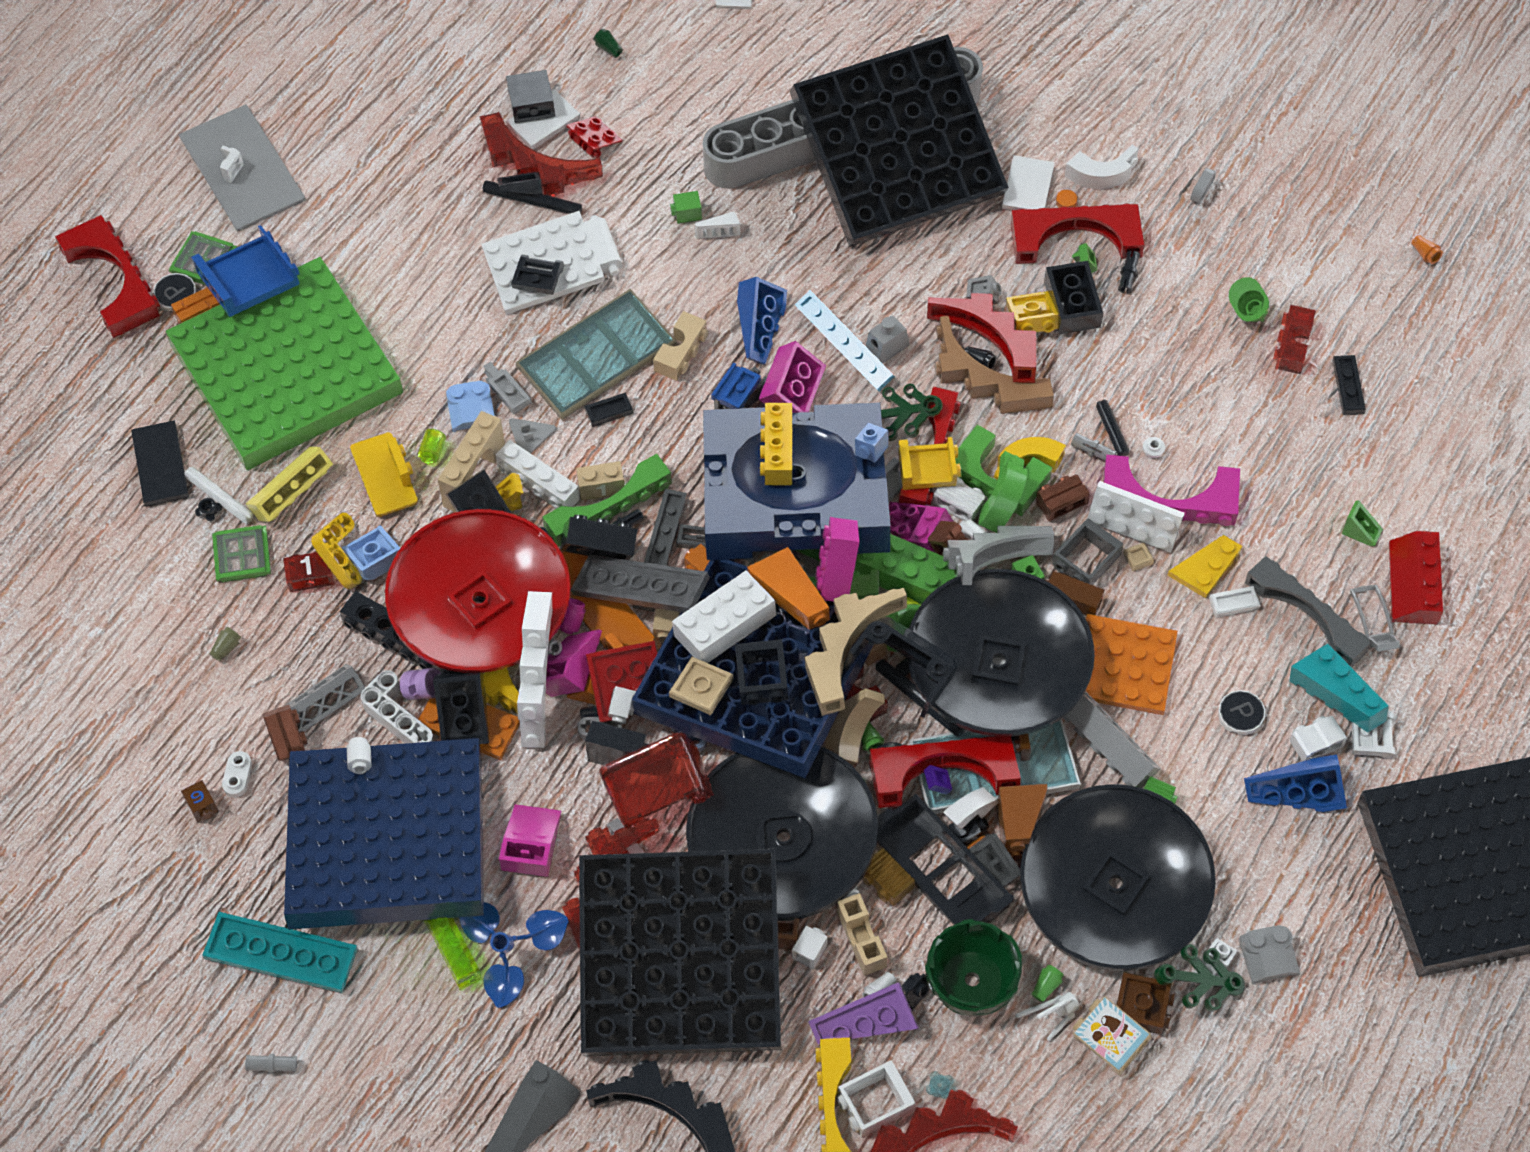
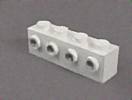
M509 440L496 454L497 467L502 473L508 476L511 473L519 474L522 486L548 502L555 509L561 506L574 507L580 500L578 485L513 441Z

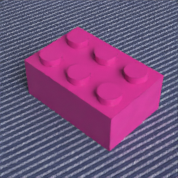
M797 341L780 346L758 400L763 404L792 403V413L809 412L826 365Z
M830 517L829 525H824V546L820 547L819 559L821 561L820 566L816 568L815 579L817 580L816 589L820 591V595L825 601L834 602L835 598L844 594H850L859 547L857 520Z

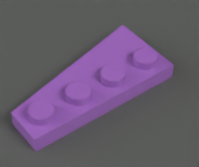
M900 982L808 1021L817 1044H820V1039H855L919 1029Z

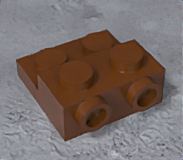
M1123 972L1117 1006L1148 1032L1162 1035L1163 1028L1169 1029L1171 1015L1166 1013L1168 1006L1173 1007L1176 992L1171 991L1172 983L1163 986L1154 978Z

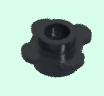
M204 498L199 502L198 508L195 509V514L198 517L206 518L207 521H213L216 513L221 511L222 506L220 503H215L211 498Z

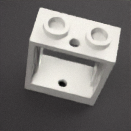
M892 1060L838 1087L837 1102L842 1110H847L850 1116L848 1118L849 1124L854 1132H859L861 1138L915 1111V1101ZM885 1078L900 1107L864 1125L849 1096Z

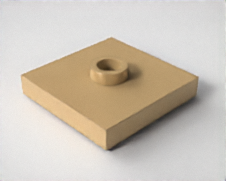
M691 657L670 690L669 697L711 715L732 683L734 676L727 671Z

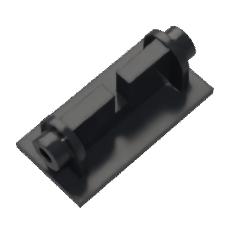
M918 973L911 974L901 986L912 1012L930 990L924 973L922 975Z

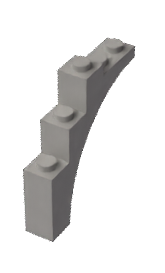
M997 526V533H973L972 540H948L947 548H943V561L947 562L949 569H957V577L961 578L962 585H972V578L975 573L989 564L1023 556L1053 555L1054 531L1052 526Z

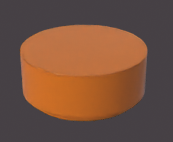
M1065 189L1057 194L1056 205L1058 208L1076 207L1077 195L1075 192Z

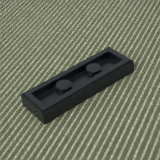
M1355 355L1333 356L1332 362L1342 414H1364L1366 408Z

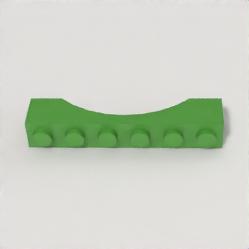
M655 454L640 462L628 483L613 496L599 503L587 506H561L542 517L544 528L547 529L549 536L553 537L554 542L559 547L561 546L564 524L570 517L584 515L587 516V520L605 519L610 521L613 516L626 512L633 505L646 501L656 492L667 489L672 484L671 472L658 454Z

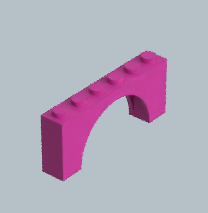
M1106 454L1103 483L1185 513L1182 521L1235 526L1239 507L1240 468L1218 466L1214 481L1204 492L1188 499L1171 500L1153 495L1139 485L1131 473L1129 457Z

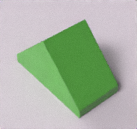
M1357 500L1347 517L1342 534L1374 547L1383 528L1364 505Z

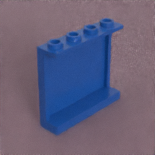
M261 225L258 226L261 237L205 262L199 253L191 257L197 274L229 317L299 285L297 276L300 273L295 263L291 264L287 253H283L280 244L277 241L274 242L270 231L266 232Z

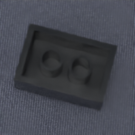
M1088 261L1046 267L1044 284L1059 314L1058 333L1065 334L1101 328L1103 309Z
M574 515L564 524L560 551L589 556L590 554L630 560L634 555L638 529L632 528V525L627 523L613 525L610 524L609 520L596 519V521L587 520V516Z

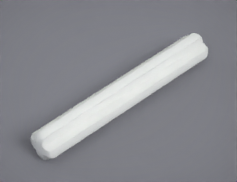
M189 467L185 471V477L220 503L221 506L243 523L248 524L253 520L254 516L251 511L194 467Z

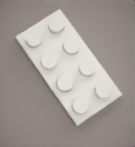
M1099 481L1088 518L1101 527L1171 553L1185 513Z

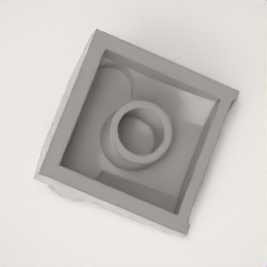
M1277 925L1256 929L1239 937V943L1252 985L1257 982L1300 975L1292 945V933L1287 927Z

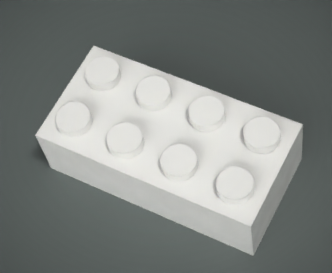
M744 571L672 621L674 636L694 658L709 663L775 617V600L747 571Z

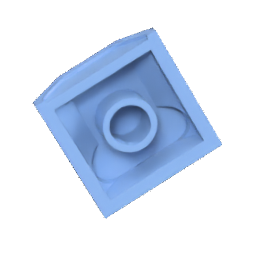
M474 381L456 384L449 387L446 391L453 432L471 428L481 411L494 416L490 387L486 382Z
M381 525L342 547L344 553L365 580H374L388 572L394 557L400 549Z

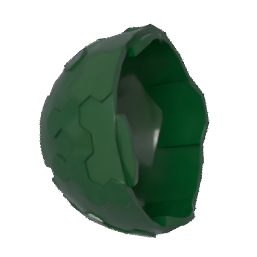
M967 919L946 928L933 940L925 963L926 978L933 994L951 1011L965 1016H985L1000 1010L1016 995L1022 973V954L1011 935H1008L993 924ZM968 976H974L978 979L979 983L976 986H969L966 984L965 979Z

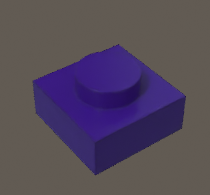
M932 765L924 769L929 790L946 795L953 790L948 770Z

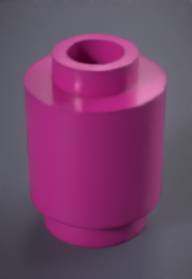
M570 598L567 613L560 626L562 632L573 634L579 631L586 612L584 609L585 604L582 601Z

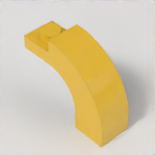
M1027 437L1017 440L1008 445L998 456L997 469L993 478L998 480L1000 456L1005 451L1024 459V466H1027L1030 460L1035 457L1052 467V472L1055 473L1064 458L1066 445L1045 437Z

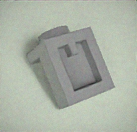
M992 275L968 279L966 297L971 299V293L993 294V304H998L1001 286Z

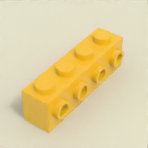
M765 403V412H761V426H765V429H761V442H765V445H760V459H765V462H760V476H765V485H792V403Z

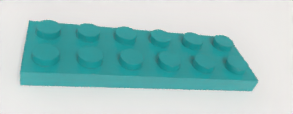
M218 912L202 956L206 960L343 993L358 947L354 944Z

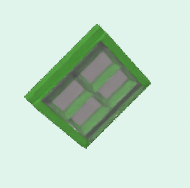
M191 231L170 266L169 272L185 274L192 278L194 282L205 285L197 274L191 257L199 253L203 260L207 262L237 248V246L209 235Z
M266 525L212 533L217 582L235 581L271 574Z

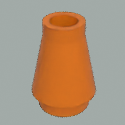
M1417 235L1412 240L1411 245L1415 247L1426 263L1435 264L1442 257L1443 251L1439 245L1423 238L1421 235Z

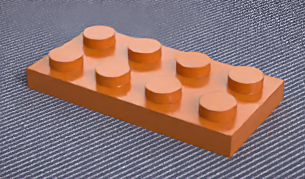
M431 698L418 720L426 725L432 733L441 736L436 699ZM487 705L489 743L480 744L481 753L501 761L520 726V720L515 715Z

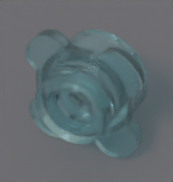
M937 1071L931 1072L929 1076L931 1080L929 1085L926 1086V1092L929 1095L943 1099L950 1096V1085L954 1082L951 1075H940Z

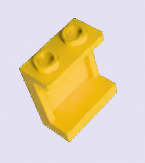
M948 437L946 444L908 446V439L899 440L898 456L903 490L956 486L957 477H961L960 463L956 464L955 458H958L957 444L953 445L952 437Z

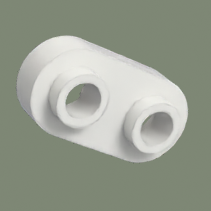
M238 751L231 754L228 758L222 787L229 797H240L247 790L252 770V761L246 752ZM237 760H243L242 763L235 764ZM238 781L236 785H230L231 782Z

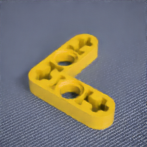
M343 512L320 529L311 538L314 549L339 582L346 589L351 590L362 582V577L338 545V542L350 533L355 525L352 517Z

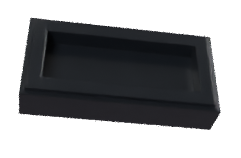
M626 392L584 406L592 427L633 414V408Z

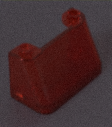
M683 733L671 734L602 766L599 770L603 784L618 817L629 833L641 831L646 824V816L679 801L687 799L695 804L705 802L708 797L714 795L698 747Z

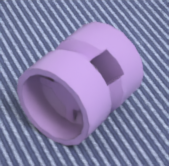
M436 668L404 672L400 679V690L403 697L407 700L435 698L433 679L436 674H441V672Z

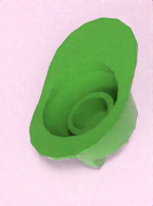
M1243 277L1235 281L1229 290L1228 298L1237 315L1246 322H1264V318L1269 311V299L1261 285L1250 277Z

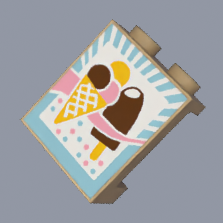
M1104 996L1101 1000L1096 999L1089 1008L1090 1013L1085 1019L1081 1017L1073 1026V1030H1075L1073 1037L1077 1041H1081L1111 1066L1112 1071L1121 1076L1149 1043L1151 1034Z

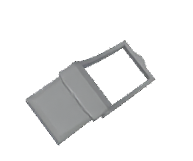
M1375 584L1350 589L1362 621L1364 633L1371 642L1370 647H1374L1378 652L1400 648V641L1394 637L1390 616L1378 586ZM1375 589L1386 616L1389 632L1369 636L1366 621L1355 593Z

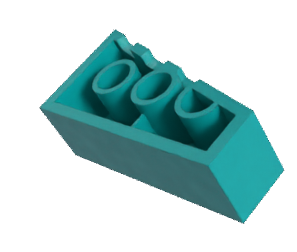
M1328 643L1291 666L1289 682L1295 686L1300 685L1312 697L1317 696L1325 702L1326 706L1331 709H1337L1343 713V717L1352 723L1354 722L1366 732H1370L1386 722L1389 705Z

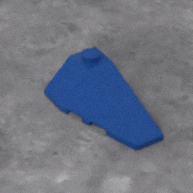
M759 277L739 282L737 305L746 358L763 365L766 363L773 345L772 338L774 332H777L779 329V319L781 316H784L786 310L787 289Z
M1337 754L1312 758L1244 778L1248 802L1276 806L1281 804L1293 806V808L1297 809L1303 807L1315 809V811L1319 812L1347 808Z

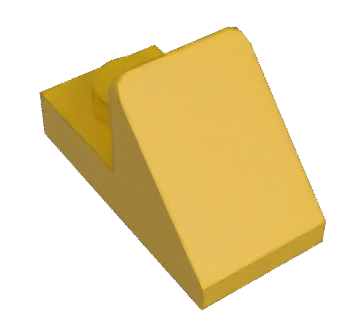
M511 473L495 487L509 510L514 511L523 507L520 497L523 494L519 474Z

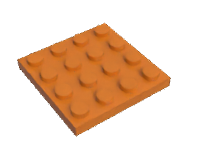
M1087 614L1086 621L1092 634L1095 657L1092 676L1086 692L1100 704L1164 715L1178 631Z

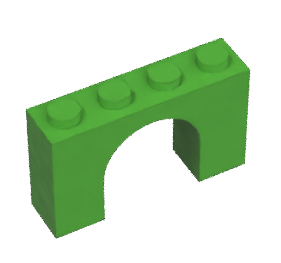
M977 424L958 448V458H955L956 464L960 463L961 477L958 478L962 479L972 489L974 487L980 489L989 499L998 480L989 477L983 471L981 463L994 448L996 435ZM1035 457L1025 467L1028 470L1026 484L1019 503L1013 514L1016 513L1021 517L1036 499L1039 489L1046 485L1051 478L1052 467Z

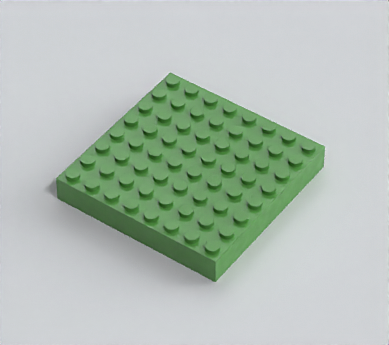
M321 256L297 267L300 273L297 276L299 285L231 317L227 315L221 305H218L166 330L170 346L246 471L403 393L399 376Z

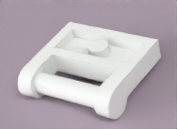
M1388 711L1387 720L1383 723V746H1378L1377 727L1370 732H1366L1354 722L1352 723L1353 755L1381 756L1384 759L1395 758L1396 753L1393 747L1392 735L1393 712Z

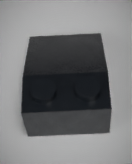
M452 672L436 674L433 684L441 741L479 738L480 744L489 743L483 673Z

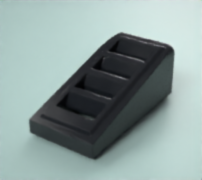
M539 172L497 178L500 191L543 194Z

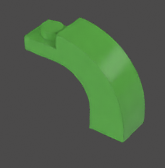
M1006 451L1000 456L998 481L991 496L980 508V526L997 533V526H1005L1011 518L1026 484L1028 470L1024 468V459Z

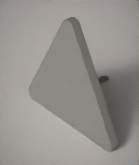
M514 418L509 419L516 444L530 454L556 431L555 425Z

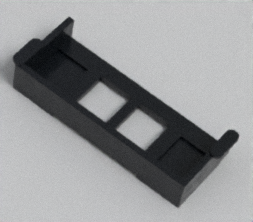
M917 794L896 810L887 809L877 817V843L914 878L917 888L953 925L967 919L990 923L1010 907L1013 895L998 882ZM937 837L953 855L925 876L910 858ZM960 861L976 879L947 900L932 882Z

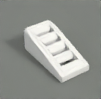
M735 211L695 223V236L697 239L740 235V222Z

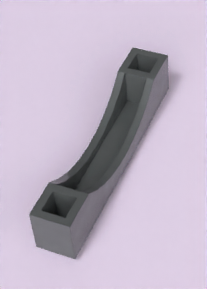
M1265 556L1248 572L1245 580L1247 586H1254L1255 592L1262 598H1271L1289 603L1309 615L1324 633L1328 644L1351 668L1367 653L1371 642L1366 635L1355 630L1345 618H1341L1328 604L1320 601L1310 589L1303 587L1293 575L1286 573L1276 561Z

